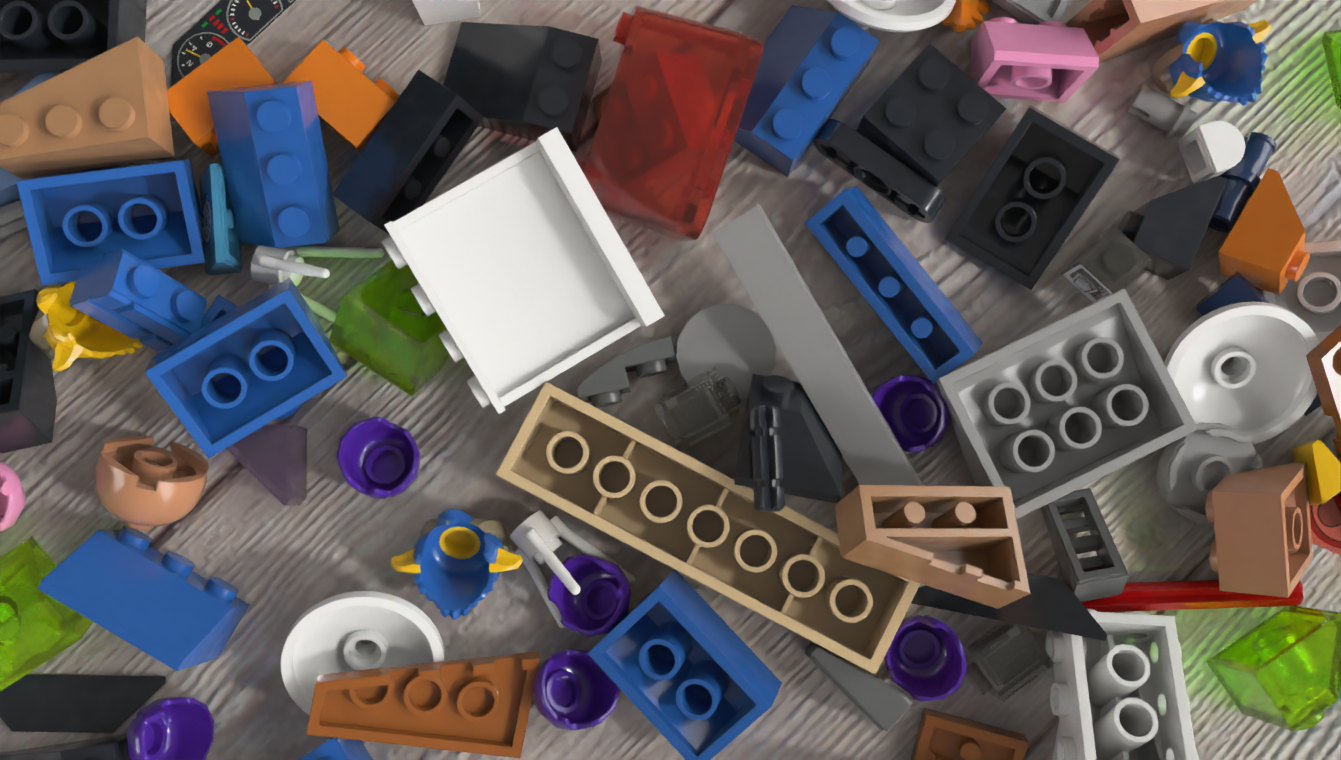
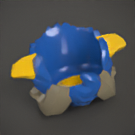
M1211 18L1203 23H1184L1178 29L1174 43L1152 68L1155 84L1161 91L1167 94L1170 93V97L1181 98L1188 95L1205 102H1239L1242 106L1248 105V102L1255 103L1257 95L1262 93V73L1265 70L1264 63L1268 57L1264 52L1266 46L1261 40L1272 28L1267 20L1245 24L1243 22L1222 23Z
M451 508L440 513L437 519L425 522L419 539L413 545V549L402 555L392 557L391 567L397 572L414 573V582L418 584L420 594H425L427 600L433 601L436 608L440 609L442 616L447 617L450 615L455 620L461 615H468L470 608L476 607L478 601L483 600L487 593L493 590L494 582L497 580L500 572L518 569L523 559L521 556L512 553L511 545L508 544L506 530L501 521L473 518L463 509Z

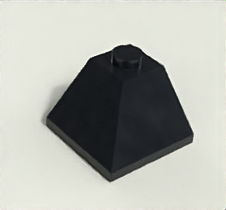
M753 374L742 421L734 484L758 488L757 482L753 481L751 439L755 436V431H751L750 412L756 406L772 405L777 406L780 410L781 428L777 430V435L781 436L783 479L779 481V487H784V494L837 504L842 497V453L801 383L791 381L779 375L763 376Z

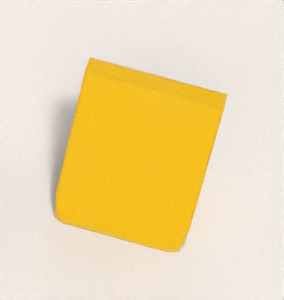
M1321 440L1298 444L1292 448L1294 462H1307L1309 506L1323 504L1341 491V463Z

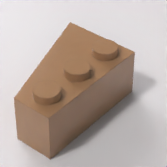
M138 36L0 103V167L22 179L174 156L164 60Z
M859 485L835 505L841 558L997 609L1030 594L1010 487Z

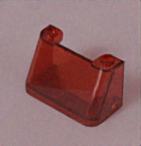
M636 5L632 9L631 14L623 11L618 21L613 42L621 44L619 55L621 56L590 151L586 154L583 162L577 159L576 161L607 216L679 241H692L698 239L708 219L761 59L764 43L760 39L741 32Z

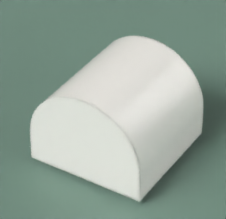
M1212 121L1200 125L1178 141V146L1193 184L1223 174L1237 165L1245 152L1243 135L1234 125L1225 121Z

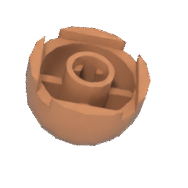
M122 436L110 439L104 443L103 451L98 456L96 464L95 488L99 501L115 517L123 520L125 525L138 530H149L155 526H164L183 519L199 502L207 482L209 464L198 452L175 442H171V451L152 447L154 437Z

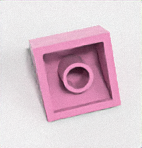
M998 17L989 21H983L971 40L969 77L994 98L1066 103L1099 68V56L1084 28L1067 27L1061 21H1045L1038 25L1019 24L1015 19L1009 17Z

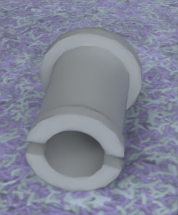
M1145 83L1138 90L1126 111L1130 115L1133 114L1165 131L1164 137L1167 139L1172 135L1181 139L1197 116V112L1190 109L1191 103L1186 101L1182 105L1149 88Z

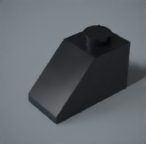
M1216 176L1152 199L1134 212L1128 211L1116 231L1115 237L1120 239V243L1114 256L1167 280L1189 271L1228 180Z

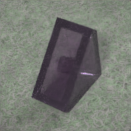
M293 424L265 425L226 448L283 505L300 506L307 499V428Z

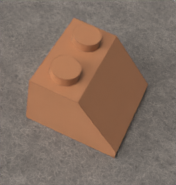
M1293 462L1226 475L1212 492L1208 493L1205 506L1207 521L1214 523L1216 541L1212 542L1210 548V566L1213 572H1218L1220 591L1288 598L1313 560L1307 462Z

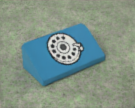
M218 163L209 164L200 179V201L206 262H204L205 273L207 275L240 273L241 269H243L242 247L238 238L224 169Z

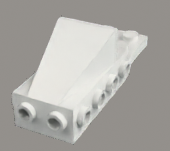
M1087 609L1106 632V641L1051 630L1047 632L1045 655L1047 661L1053 663L1055 682L1052 684L1050 692V704L1053 714L1059 716L1052 760H1199L1195 747L1190 716V701L1186 691L1181 660L1182 652L1178 641L1175 616L1149 615L1141 611L1109 613Z

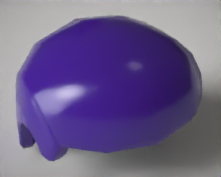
M915 375L895 376L876 386L871 394L903 451L914 453L933 447L943 439L951 424L949 410L937 383L933 384L927 378Z
M372 417L354 423L340 438L336 458L343 477L357 492L371 498L386 499L387 497L393 498L405 492L418 477L421 455L414 438L411 437L407 429L389 422L384 417Z
M584 553L567 557L562 564L580 586L579 594L573 595L554 572L547 590L548 599L556 605L561 614V623L572 631L579 632L581 635L588 637L609 633L628 614L631 588L625 574L617 564L596 555Z
M914 615L904 618L884 657L886 670L889 672L891 680L918 701L945 699L960 687L967 670L965 651L957 634L941 620L929 615Z
M562 650L552 654L551 658L545 660L538 668L533 685L539 713L556 728L564 730L591 728L602 723L616 708L620 688L587 654L590 650Z
M166 697L146 705L137 712V716L131 721L127 732V755L129 759L206 760L214 735V720L208 706L195 698Z

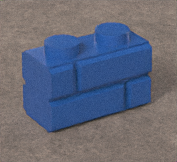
M122 248L106 253L104 257L100 255L85 260L80 268L70 299L72 307L132 339L138 338L140 343L157 352L169 348L200 330L207 304L206 298Z

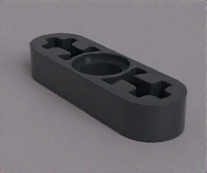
M828 119L813 140L817 150L827 159L918 221L931 223L946 202L945 196L936 186L841 121Z

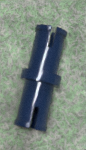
M1251 132L1250 135H1245V152L1242 159L1237 165L1220 175V177L1228 181L1208 227L1220 232L1232 230L1245 204L1260 183L1261 179L1259 177L1271 154L1274 153L1277 147L1276 142L1268 135L1258 132Z

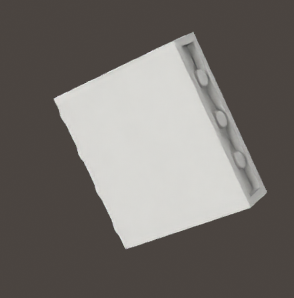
M557 127L538 137L536 142L400 219L394 222L390 221L384 225L390 237L384 239L382 243L398 269L409 265L419 284L410 288L427 316L434 312L438 313L447 328L446 331L439 334L440 339L455 362L462 358L466 359L475 374L474 377L467 380V383L480 405L484 408L492 403L498 414L506 411V405L544 384L545 381H549L641 325L647 327L665 316Z

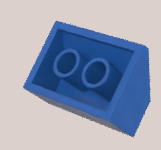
M792 5L715 110L723 133L788 177L811 146L816 135L827 120L831 118L867 68L880 40L839 12Z
M312 80L207 91L239 242L272 248L327 243L340 228L334 196L332 195L333 191Z
M191 159L16 181L41 285L76 281L85 260L100 255L104 257L106 253L121 248L156 269L206 262L201 205Z
M291 278L284 280L153 356L144 372L208 459L347 377V373L319 320Z
M123 526L118 530L96 531L45 576L37 588L175 671L218 659L250 605L236 597L239 590L232 584L216 577H210L209 580L192 571L195 567L192 561L170 551H167L164 555L149 546L152 539L148 535L128 526Z
M675 569L587 653L685 760H711L772 707L782 685V682Z

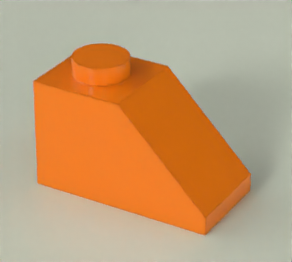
M1267 169L1218 254L1220 274L1231 277L1238 271L1252 286L1280 296L1288 280L1295 282L1299 280L1307 266L1310 253L1304 251L1305 229L1278 171Z

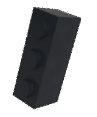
M418 69L332 195L368 222L389 234L384 225L390 221L394 222L425 204L484 119V116L458 94Z

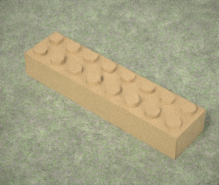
M546 381L496 473L500 478L875 675L920 586V583L841 558L838 533L786 506L777 512L756 511L754 508V492L750 487L735 485V480Z

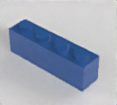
M857 186L843 190L805 222L807 227L933 384L937 382V379L950 373L978 351L983 343Z

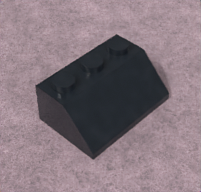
M0 0V73H63L137 36L145 43L147 0Z

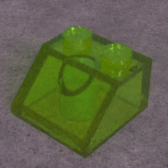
M391 260L342 297L329 341L413 397L441 370L450 357L448 350L439 337V334L446 331L447 328L437 312L427 316L410 289L419 284L409 265L398 269L394 261Z
M33 536L0 556V691L82 639L93 621L37 589L42 579L55 569L57 565Z
M1285 606L1211 657L1206 663L1242 714L1293 732L1308 729L1319 723L1324 717L1323 711L1339 700L1341 687V612L1300 606Z

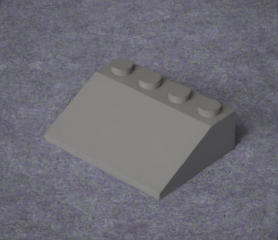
M1125 288L937 379L975 485L1010 487L1016 519L1199 430Z

